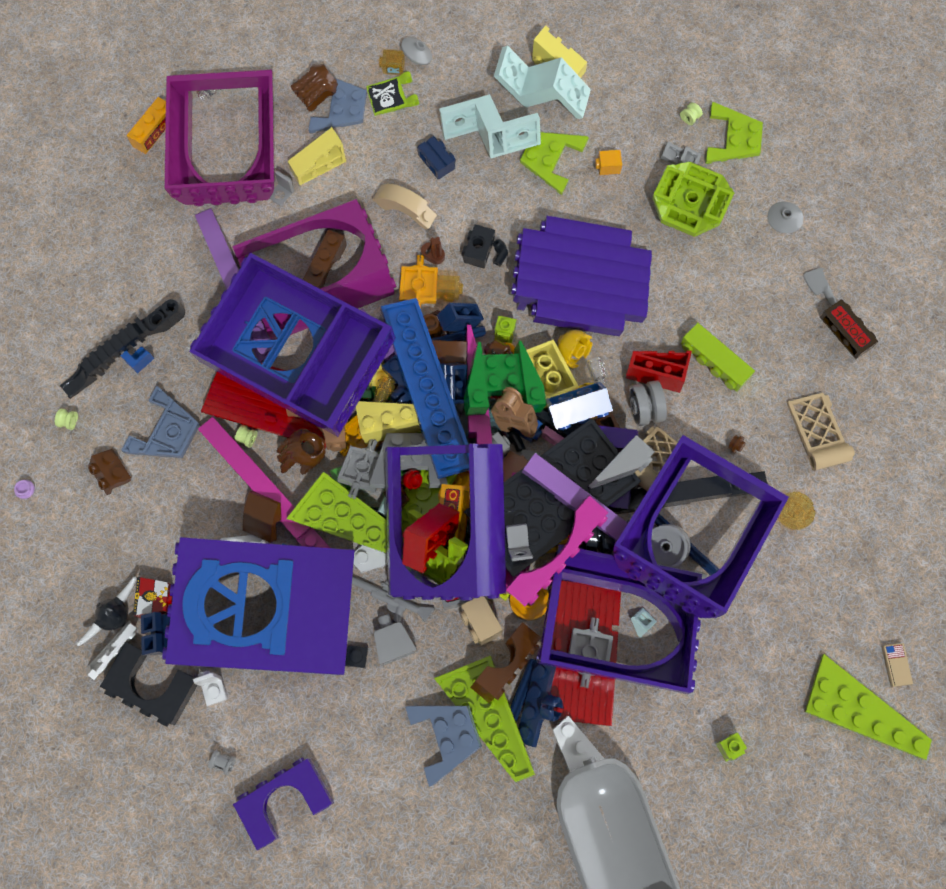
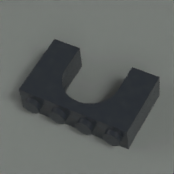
M125 642L100 685L101 688L105 689L104 694L114 699L116 696L122 698L121 703L133 708L135 705L141 708L139 711L141 714L147 717H151V715L158 718L157 722L166 727L169 724L176 725L198 686L193 682L194 677L178 670L164 694L153 700L143 699L136 691L135 677L147 655H142L141 649Z

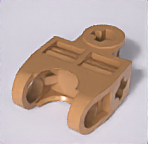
M506 387L503 390V396L498 398L491 409L496 424L501 431L510 432L514 427L525 437L532 438L538 426L533 406L523 403L522 396L516 389Z

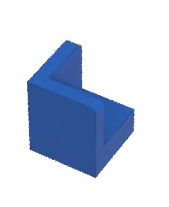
M140 347L132 355L127 351L120 355L137 374L154 359L151 353L143 347Z

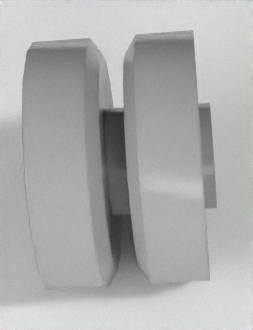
M657 380L647 382L645 387L642 384L630 385L629 399L636 425H648L650 420L654 423L666 421L667 406L660 382Z
M663 524L652 530V550L657 564L671 568L679 566L688 557L691 550L688 534L681 527L674 524ZM668 543L670 545V549L667 551V548L663 546V544Z

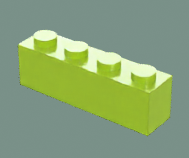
M699 323L683 337L680 343L685 352L692 351L697 362L703 366L706 365L710 369L711 374L716 378L720 377L730 390L734 389L738 392L755 372L752 367Z

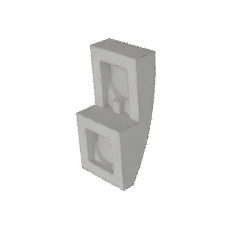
M668 141L659 159L675 165L685 162L698 164L702 154L687 146L682 149Z

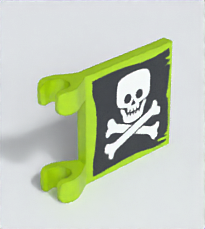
M409 71L404 72L398 77L366 86L375 116L420 104L416 94L409 96L407 99L405 98L401 84L412 82Z

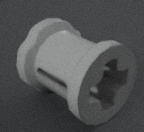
M215 751L211 756L208 768H216L228 776L234 767L236 758H229L220 754V751Z

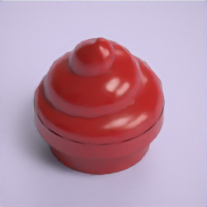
M412 469L403 474L405 487L417 489L421 486L423 478L419 471Z

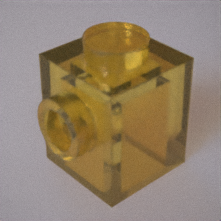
M438 275L437 299H444L446 302L459 300V294H463V283H460V276Z

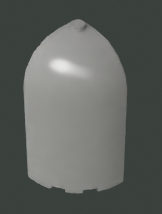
M594 757L583 761V767L577 768L565 776L558 789L556 806L559 821L583 889H680L645 793L636 775L626 764L615 758L596 761ZM599 806L602 807V810H603V813H604V816H605V819H606V822H607L609 831H608V829H607V826H606V824H605V821H604V819H603V816H602V813H601V811H600Z

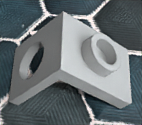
M276 171L275 175L278 185L274 188L273 194L269 199L282 206L294 192L292 180L288 176ZM283 191L285 196L283 199L278 200L274 197L275 193Z
M527 524L506 526L508 552L511 560L532 559L533 556L528 543ZM524 553L525 555L518 556L516 554Z

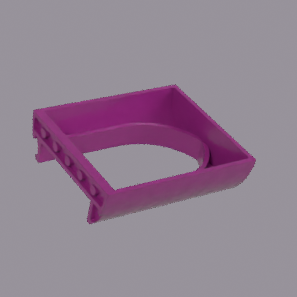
M272 70L166 76L164 189L172 198L185 205L200 207L204 204H238L239 202L246 201L248 203H256L257 201L268 200L272 196L274 191ZM258 87L259 145L252 167L238 181L208 183L195 171L192 162L193 95L191 91Z
M357 199L342 203L232 246L241 266L245 255L305 232L322 228L341 229L362 239L365 242L364 250L359 262L348 275L336 283L321 288V290L358 309L394 295V288L397 287L393 277H390L388 261L385 254H382L380 250V242L378 238L375 239L374 229L371 223L367 221L366 211L364 208H361ZM278 313L273 314V317L280 329L283 330L291 315ZM263 318L262 321L270 339L277 340L267 320ZM299 319L290 335L308 329V326Z

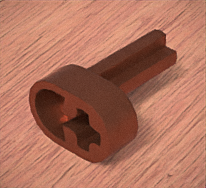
M438 236L436 238L432 237L430 242L423 244L421 247V255L424 256L425 260L433 264H441L445 260V252L441 247L440 237Z

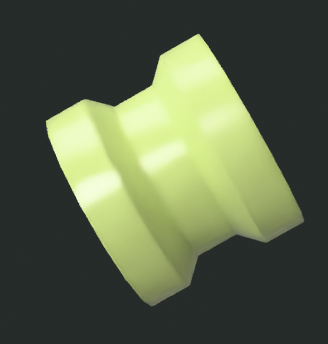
M691 102L687 105V109L680 112V117L688 125H693L696 119L702 116V109L696 103Z
M62 408L59 409L55 416V426L60 428L64 426L68 430H73L78 420V413L75 411L67 412L66 409Z
M241 425L236 432L235 442L239 444L244 443L246 447L251 448L258 432L254 429L249 430L247 426Z

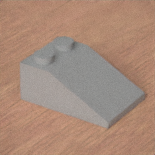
M636 435L594 479L589 487L592 489L632 475L637 470L641 472L652 462L651 456L655 451Z

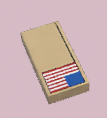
M904 643L882 646L891 687L912 685L913 680Z

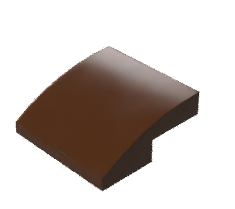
M432 340L440 364L452 362L467 364V341Z
M250 491L243 512V531L272 543L277 540L276 523L281 520V502Z

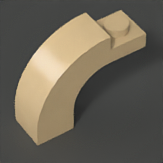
M381 185L372 199L386 211L394 209L407 214L426 230L430 228L437 216L427 206L428 202L413 191L398 185Z

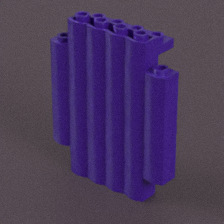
M546 215L545 220L541 221L540 231L523 228L522 232L517 235L516 244H519V250L516 249L514 260L517 261V266H514L512 277L515 278V283H512L511 286L513 302L517 303V310H524L527 304H531V315H533V322L619 337L624 331L625 321L643 323L647 318L652 251L630 247L632 240L631 230Z

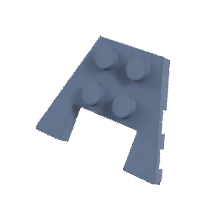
M336 79L338 86L336 94L332 96L329 118L311 117L309 133H316V131L321 130L326 131L331 127H346L363 123L367 90Z
M156 386L148 401L165 409L147 443L129 435L121 451L125 454L183 458L200 424L163 392L161 388Z
M469 706L405 707L410 725L430 719L443 761L424 768L429 787L438 783L440 779L448 775L455 767L482 747Z

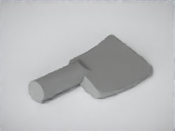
M822 268L804 274L807 285L815 295L824 293L831 306L837 303Z

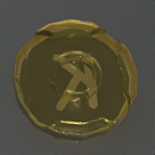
M800 492L785 494L789 498L778 517L779 522L791 530L807 528L813 522L816 514L812 500Z

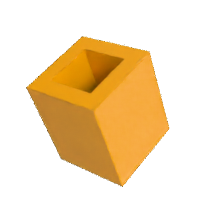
M621 150L599 151L598 158L595 159V168L599 169V175L621 174Z

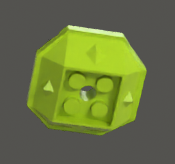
M685 162L677 165H667L652 198L662 224L696 237L720 226L735 192L730 188L723 175L692 162Z

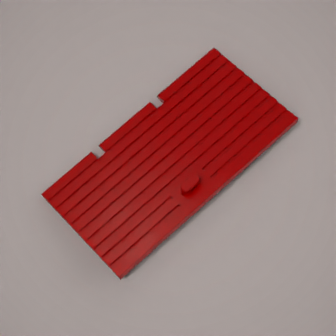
M273 366L270 368L277 371H287ZM216 372L202 406V413L286 438H290V435L299 429H307L323 437L325 440L322 432L313 423L300 417L288 416L285 408Z
M561 581L551 650L568 653L572 629H590V622L593 617L599 619L597 631L613 636L609 662L616 663L619 632L612 631V625L619 626L621 591L577 582ZM556 667L551 694L560 697L563 702V709L554 707V711L562 713L558 720H563L566 716H569L573 722L612 726L615 679L596 675L590 676L589 688L580 687L582 674Z

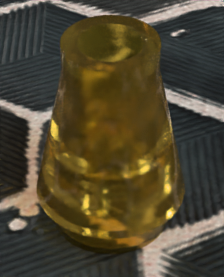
M381 376L377 380L373 402L385 403L395 388V381L393 379Z

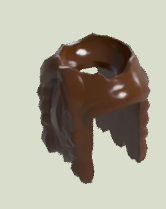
M313 64L309 72L290 87L307 107V110L312 112L327 97L336 94L338 83L324 64Z
M299 429L293 432L290 438H287L281 445L277 446L276 452L280 453V455H277L278 462L282 463L280 465L281 473H286L295 463L302 466L300 469L302 475L317 466L326 454L323 437L307 429Z

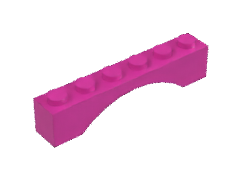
M588 495L574 511L572 532L560 553L541 567L520 572L506 587V590L524 606L528 603L532 605L539 597L537 592L541 588L545 590L551 584L553 574L555 572L559 574L565 568L566 564L564 562L569 556L573 558L580 551L578 546L583 541L587 543L594 535L593 529L597 525L601 527L608 519L606 515L609 512Z

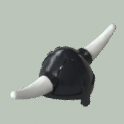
M133 577L114 599H107L96 605L95 621L85 635L77 642V646L91 639L101 629L112 631L126 624L128 612L124 602L137 580L136 577Z

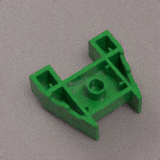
M518 341L514 348V354L483 355L481 342H478L473 353L463 397L466 416L485 415L489 408L488 396H503V390L506 387L516 389L521 394L523 403L532 405L535 413L541 412L547 404L544 385L522 341Z

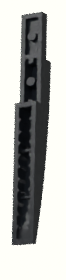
M765 471L749 473L768 484ZM720 476L677 482L662 508L685 505L697 501L747 495L749 493ZM643 488L631 490L629 509L607 508L615 514L635 512L647 491Z

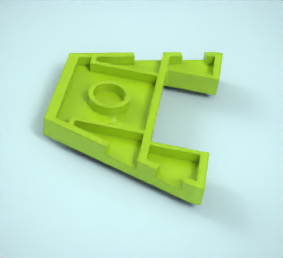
M712 102L710 118L728 121L726 148L708 147L706 164L759 156L761 153L763 122Z
M540 132L541 144L526 148L520 163L562 195L569 179L553 173L565 146L583 152L589 137Z
M415 509L408 511V519H412L413 523L423 516ZM456 537L449 539L448 549L440 545L436 550V558L429 559L425 565L427 569L423 574L438 585L443 584L458 571L468 545Z

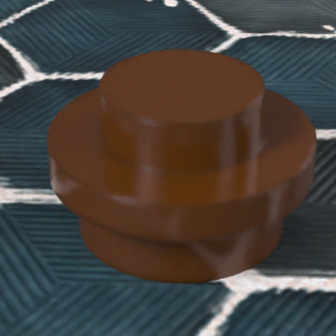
M738 435L733 437L728 447L732 450V453L735 454L737 451L741 452L746 444L744 442L745 437H739Z

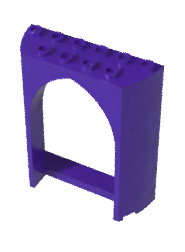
M682 435L614 545L615 561L619 569L626 572L631 579L644 583L649 590L657 591L667 601L681 606L685 612L694 614L699 618L723 616L727 613L789 497ZM693 460L760 501L756 505L722 568L705 579L681 582L659 568L653 554L651 539L653 525L660 510L689 462Z
M503 444L386 447L388 594L392 597H402L404 600L415 599V597H421L422 600H432L441 597V600H453V598L473 600V598H480L481 596H487L490 599L499 598V594L506 593ZM469 454L470 544L466 557L458 571L449 580L438 585L425 578L419 571L402 564L404 541L402 535L400 456Z
M558 545L555 556L560 553L565 545ZM580 549L573 558L569 556L564 562L566 564L565 568L559 574L555 572L551 577L553 581L549 589L541 646L536 657L538 659L537 663L683 694L693 693L695 680L692 678L693 672L696 671L697 660L694 657L699 647V640L696 639V636L700 630L701 620H698L696 615L685 612L678 604L667 601L657 591L649 590L639 580L631 579L626 572L619 569L613 555ZM658 565L660 569L681 582L702 580V574ZM561 580L626 592L649 601L661 610L670 621L678 641L676 647L665 658L651 664L638 666L618 664L551 650Z

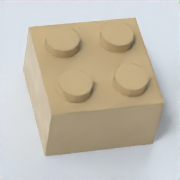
M484 596L474 598L461 605L460 617L465 626H470V636L475 644L479 643L480 646H483L502 635L503 630Z

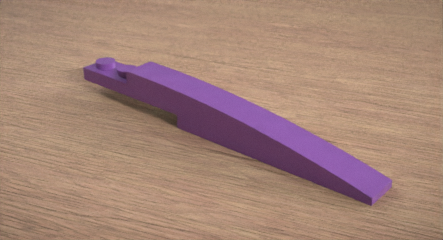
M210 208L196 214L195 217L225 287L228 289L233 275L238 273L239 270L214 213ZM261 320L254 327L250 340H269ZM253 348L260 363L264 362L272 349Z

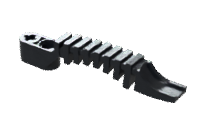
M169 299L144 319L137 317L134 319L136 323H128L125 329L121 328L117 335L113 334L110 340L104 341V345H99L95 352H90L89 357H84L82 359L83 362L78 364L76 372L61 384L60 387L67 394L68 398L71 399L97 380L96 377L92 376L93 373L103 376L105 373L101 368L105 370L110 368L107 362L113 364L116 361L113 358L114 356L120 358L122 350L124 352L130 350L127 346L135 347L137 345L135 340L137 339L143 343L147 335L150 336L169 330L183 319L185 309L176 300Z

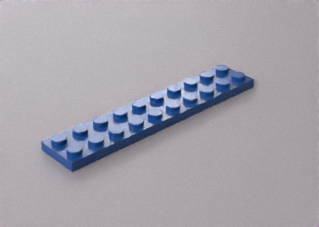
M417 298L381 306L380 311L384 322L392 327L396 337L392 346L414 406L426 446L469 445ZM469 454L430 455L438 479L469 471Z

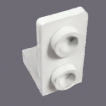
M205 671L199 673L198 677L193 679L194 684L202 686L207 706L228 700L222 676Z

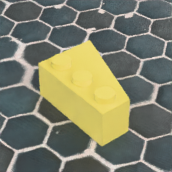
M545 25L534 39L532 61L538 65L562 57L581 78L586 72L587 61L572 48L568 50L561 43L562 39L560 37L555 38L548 32L550 29Z
M331 127L288 160L289 168L299 185L345 163L346 158L343 144Z
M359 401L356 406L360 433L365 444H368L370 439L377 442L383 441L387 433L421 432L413 404Z

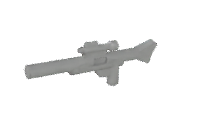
M355 576L352 577L353 585L371 592L372 597L387 603L388 610L395 614L394 623L401 622L403 612L406 609L417 613L424 622H427L429 616L435 611L434 608L420 607L401 597L390 596L388 594V581L386 583L381 582L383 589Z

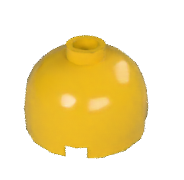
M570 330L559 337L557 347L567 366L577 368L579 365L576 363L582 356L586 358L589 355L593 344L590 342V339H592L590 335L580 330Z

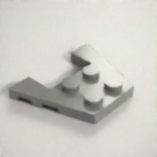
M422 433L386 434L369 488H386L385 448L426 446ZM430 455L400 456L401 470H428L429 488H441L442 484H448L446 477L437 478Z

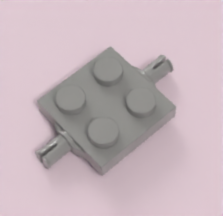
M370 439L367 448L353 446L349 448L338 476V482L351 486L348 494L350 498L353 495V499H356L359 489L374 493L377 488H369L370 480L379 454L374 451L377 444L376 440Z
M592 617L590 629H572L568 653L610 661L613 636L597 631L599 619ZM578 672L582 674L580 687L589 688L590 676L595 675Z

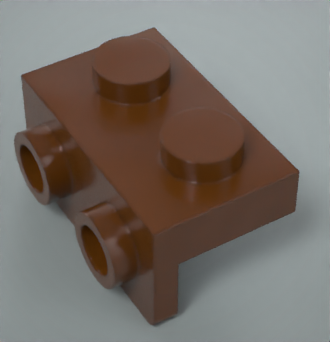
M113 448L91 456L88 464L89 472L96 477L99 488L104 490L106 495L111 494L114 488L131 481L132 478Z

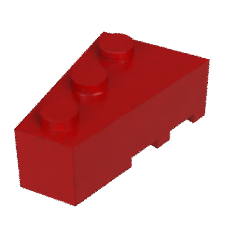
M633 351L625 378L645 384L657 380L663 389L680 393L685 382L692 351H686V353H675V351H668V353Z
M438 503L412 525L408 526L403 533L402 564L424 573L427 569L425 565L429 559L436 558V550L439 546H445L458 529L460 511Z

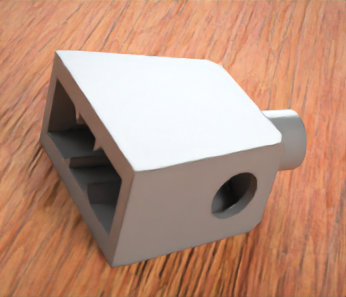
M389 614L378 618L381 629L374 632L381 666L417 652L401 622L392 624Z

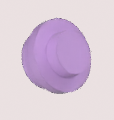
M21 480L14 487L15 495L21 499L31 497L35 491L34 484L29 480Z

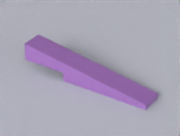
M535 453L523 469L522 473L555 495L556 499L573 511L577 509L588 495L591 496L609 512L606 515L608 518L601 527L598 525L596 527L617 541L628 523Z

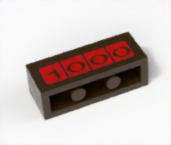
M842 299L826 309L820 316L821 320L855 359L868 352L878 343L875 334L867 329L862 319L857 317L850 305Z

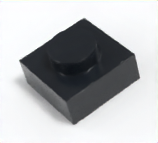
M348 645L345 666L366 669L368 648Z

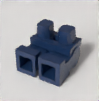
M160 612L141 615V634H151L141 637L142 655H162L163 648L167 647L168 638H165L166 626L170 625V617Z

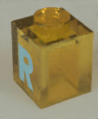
M384 49L383 57L380 56L379 67H382L383 74L401 75L404 73L405 55L403 51Z

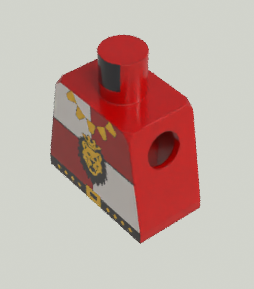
M137 577L133 615L141 618V615L152 612L167 614L168 606L172 604L173 596H170L171 584Z

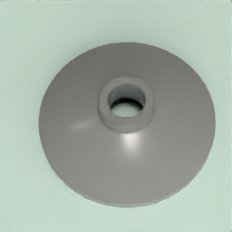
M414 37L403 39L401 48L408 59L419 65H428L431 62L432 53L425 43Z
M778 202L769 209L768 222L778 232L793 233L802 226L803 213L798 206L791 202Z

